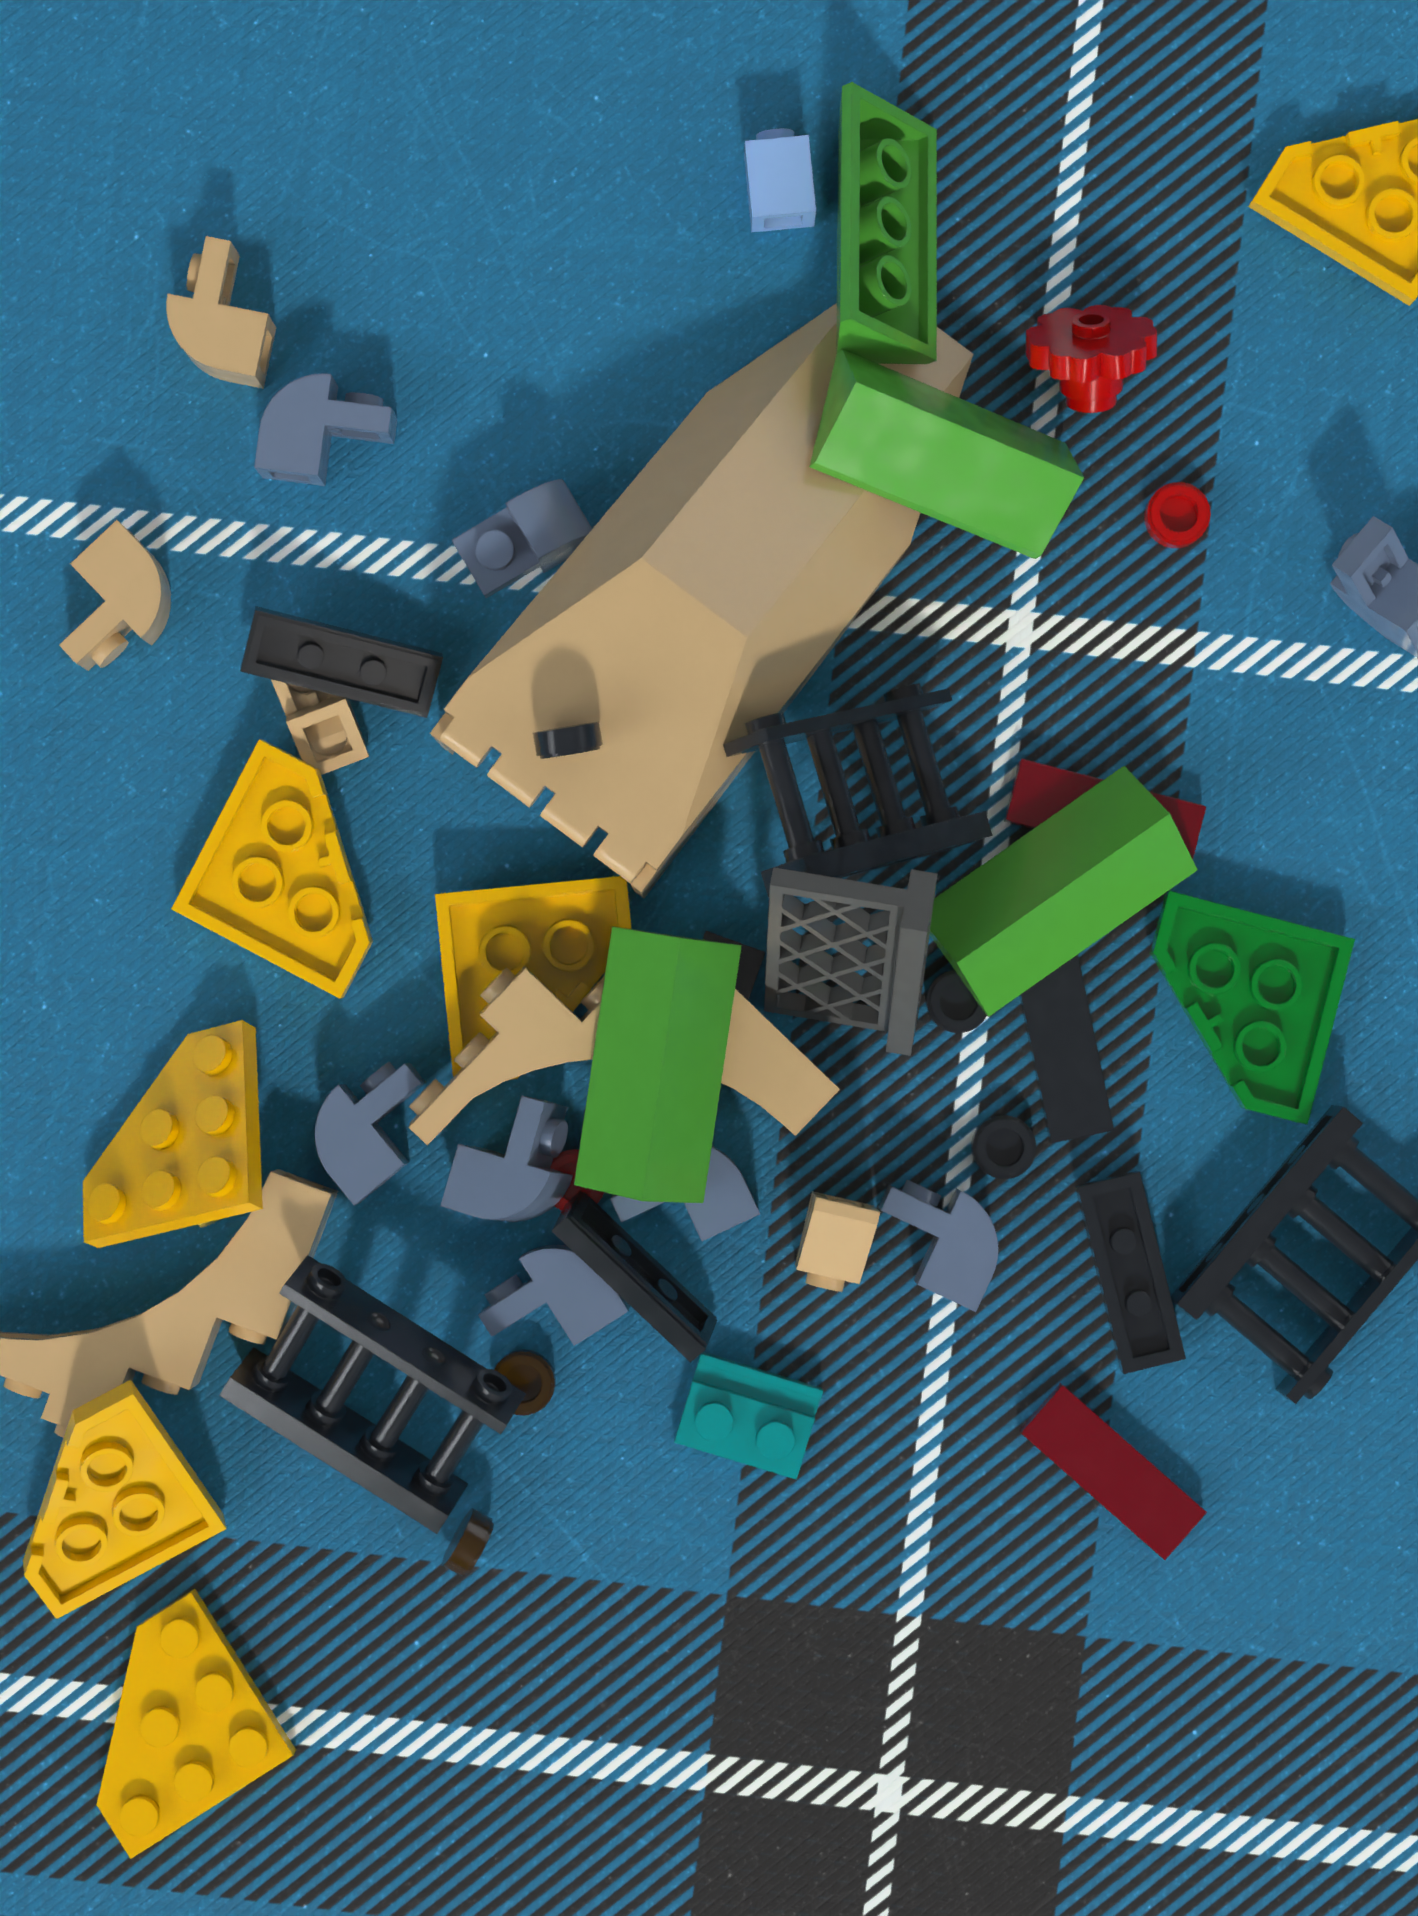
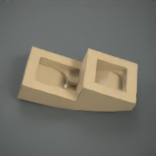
M271 679L286 715V723L303 761L320 769V773L323 775L369 757V752L348 698Z

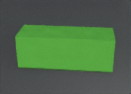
M850 82L842 86L838 128L836 354L841 349H844L877 364H929L937 361V129L859 85Z
M841 349L836 354L810 468L1033 559H1037L1042 555L1084 479L1065 442L847 350Z
M1123 766L934 898L930 936L987 1017H989L1198 869L1170 813Z
M612 926L574 1185L639 1201L704 1203L742 945Z

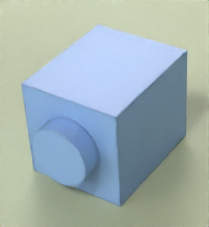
M779 128L759 132L756 135V140L745 141L744 161L751 233L814 227L816 205L809 135L794 136L793 130Z

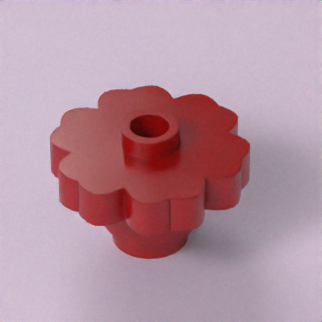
M1106 305L1089 306L1083 311L1075 308H1060L1052 313L1039 316L1037 318V326L1026 330V357L1029 360L1030 367L1037 370H1050V376L1059 380V390L1066 396L1067 407L1082 413H1098L1113 408L1117 403V395L1123 390V379L1131 374L1146 370V361L1157 356V329L1153 326V321L1146 317H1132V311L1128 308Z

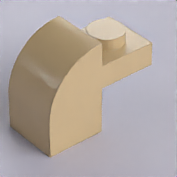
M206 236L202 254L194 253L188 268L187 290L194 292L193 298L167 294L166 311L170 329L176 341L191 361L205 373L227 382L264 389L276 326L267 313L230 306L240 256L231 241Z
M116 520L70 563L105 600L101 606L59 644L76 664L88 671L95 664L103 668L114 661L127 647L129 642L124 637L132 629L140 638L152 646L163 632L171 609L170 585L160 563L125 526Z

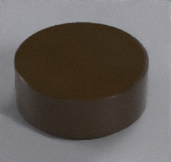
M526 1349L513 1351L505 1355L494 1369L503 1374L513 1386L526 1393L515 1411V1415H531L540 1411L548 1404L554 1393L556 1385L554 1369L550 1362L538 1352Z
M471 1508L457 1528L445 1552L442 1566L461 1576L467 1575L475 1566L490 1538L494 1527L493 1519Z

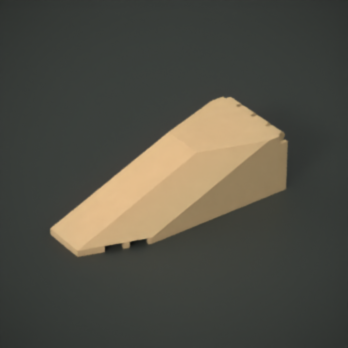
M837 303L705 394L469 675L444 708L445 714L430 732L433 738L452 755L456 752L476 768L484 761L493 748L501 753V756L492 766L487 776L529 808L535 803L545 788L553 792L555 795L543 809L540 816L582 848L598 828L605 831L608 835L593 856L631 883L634 892L642 898L647 896L755 752L726 757L723 744L748 735L745 723L767 715L784 713L908 549L920 516V512L809 467L836 358ZM937 327V361L929 364L880 365L959 398L973 353ZM599 722L603 742L600 749L540 759V756H536L533 732Z

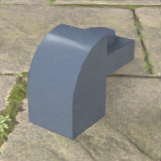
M312 374L298 378L278 391L263 413L259 428L254 468L264 479L325 486L332 436L394 444L397 417L392 407L383 406L384 399L375 395L351 392L346 393L345 401H337L338 385L331 374Z
M553 480L522 493L506 502L507 507L452 539L454 546L485 598L492 596L539 567L545 573L564 562L592 530L591 525L564 480Z
M1373 516L1359 533L1353 534L1343 544L1338 558L1332 564L1337 576L1330 585L1343 602L1377 632L1418 658V564L1408 558L1393 527Z
M390 1062L386 1063L360 1085L367 1094L360 1101L346 1084L338 1085L327 1096L318 1113L315 1126V1143L318 1156L326 1172L353 1205L361 1203L409 1163L408 1159L378 1122L426 1083L411 1063H405L397 1070Z
M522 1096L505 1154L481 1147L458 1144L441 1206L482 1219L512 1222L536 1218L553 1208L567 1191L573 1177L571 1174L550 1168L553 1158L561 1153L566 1142L568 1125L564 1119L568 1107L542 1099Z
M712 1146L704 1203H684L701 1241L760 1215L759 1209L739 1168L725 1153ZM618 1195L611 1197L621 1222L664 1203L639 1201Z
M906 1180L903 1189L900 1190L888 1184L878 1208L934 1235L915 1275V1283L976 1312L993 1277L998 1260L997 1234L987 1212L975 1199L957 1188L946 1211L937 1207L941 1195L921 1185Z
M545 1245L529 1250L519 1258L531 1279L523 1284L516 1274L484 1294L490 1305L484 1308L478 1316L492 1337L544 1303H547L575 1346L627 1313L630 1305L567 1245Z

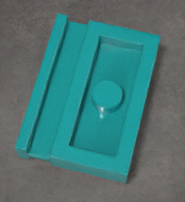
M702 1352L674 1443L797 1480L815 1421L817 1408L823 1394V1388Z

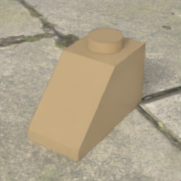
M812 1191L795 1262L796 1270L808 1272L806 1284L843 1292L845 1281L860 1284L880 1216V1211L874 1205Z

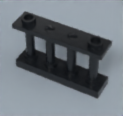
M920 683L912 684L883 694L885 702L789 723H786L783 712L775 713L745 723L748 735L723 744L726 757L760 750L789 849L783 851L786 863L774 868L844 878L944 852L993 836L986 811L960 817L957 806L950 807L922 712L952 701L949 688L923 694ZM898 720L926 814L920 817L922 823L920 828L915 827L913 817L906 818L879 729L878 724ZM848 730H853L881 823V826L875 828L878 836L876 839H870L867 828H860L833 734ZM803 740L808 742L836 836L830 839L833 850L824 852L821 840L814 841L786 744ZM773 868L761 872L768 897Z
M1330 1106L1171 1295L1172 1302L1195 1320H1198L1204 1312L1209 1316L1217 1313L1288 1373L1275 1390L1294 1404H1297L1303 1395L1307 1399H1312L1324 1388L1333 1375V1370L1329 1367V1364L1418 1260V1199L1357 1148L1359 1140L1353 1135L1362 1126L1363 1122L1343 1106ZM1328 1165L1334 1170L1341 1167L1411 1226L1410 1230L1388 1256L1383 1254L1316 1197L1318 1189L1312 1184ZM1286 1214L1293 1219L1299 1215L1370 1275L1346 1305L1274 1245L1277 1238L1271 1232ZM1245 1263L1251 1267L1258 1264L1329 1324L1305 1354L1233 1294L1235 1286L1230 1281Z
M307 1255L279 1292V1294L295 1303L297 1307L269 1355L267 1356L253 1347L230 1376L219 1396L438 1534L468 1485L467 1482L453 1474L454 1470L484 1424L502 1434L526 1393L513 1386L503 1374L483 1367L354 1285L336 1268L327 1264H321ZM319 1319L352 1340L323 1390H320L290 1370ZM374 1354L407 1375L377 1425L344 1405ZM429 1389L462 1409L431 1460L398 1439Z

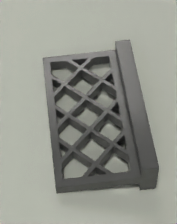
M773 867L769 891L764 1011L888 1032L886 1052L911 1056L921 1002L938 874L911 869L908 888L901 889ZM794 896L811 898L814 901L804 904ZM860 907H866V908H872V909H878V910H884V911H881V912H878V913H875V914H871V915H870L869 913H867L865 910H863V909L860 908ZM836 915L846 923L835 925L826 918ZM802 926L811 934L802 936L794 931L793 928ZM868 937L876 944L867 947L859 942L858 939ZM834 948L843 955L833 957L824 950ZM800 958L809 965L799 967L791 960ZM865 969L873 976L863 978L855 971ZM831 979L839 986L831 988L822 981ZM798 989L806 995L791 993L788 991ZM861 999L868 1005L856 1004L853 1002Z

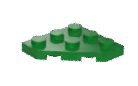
M1167 891L1150 954L1240 1107L1308 1125L1355 939Z

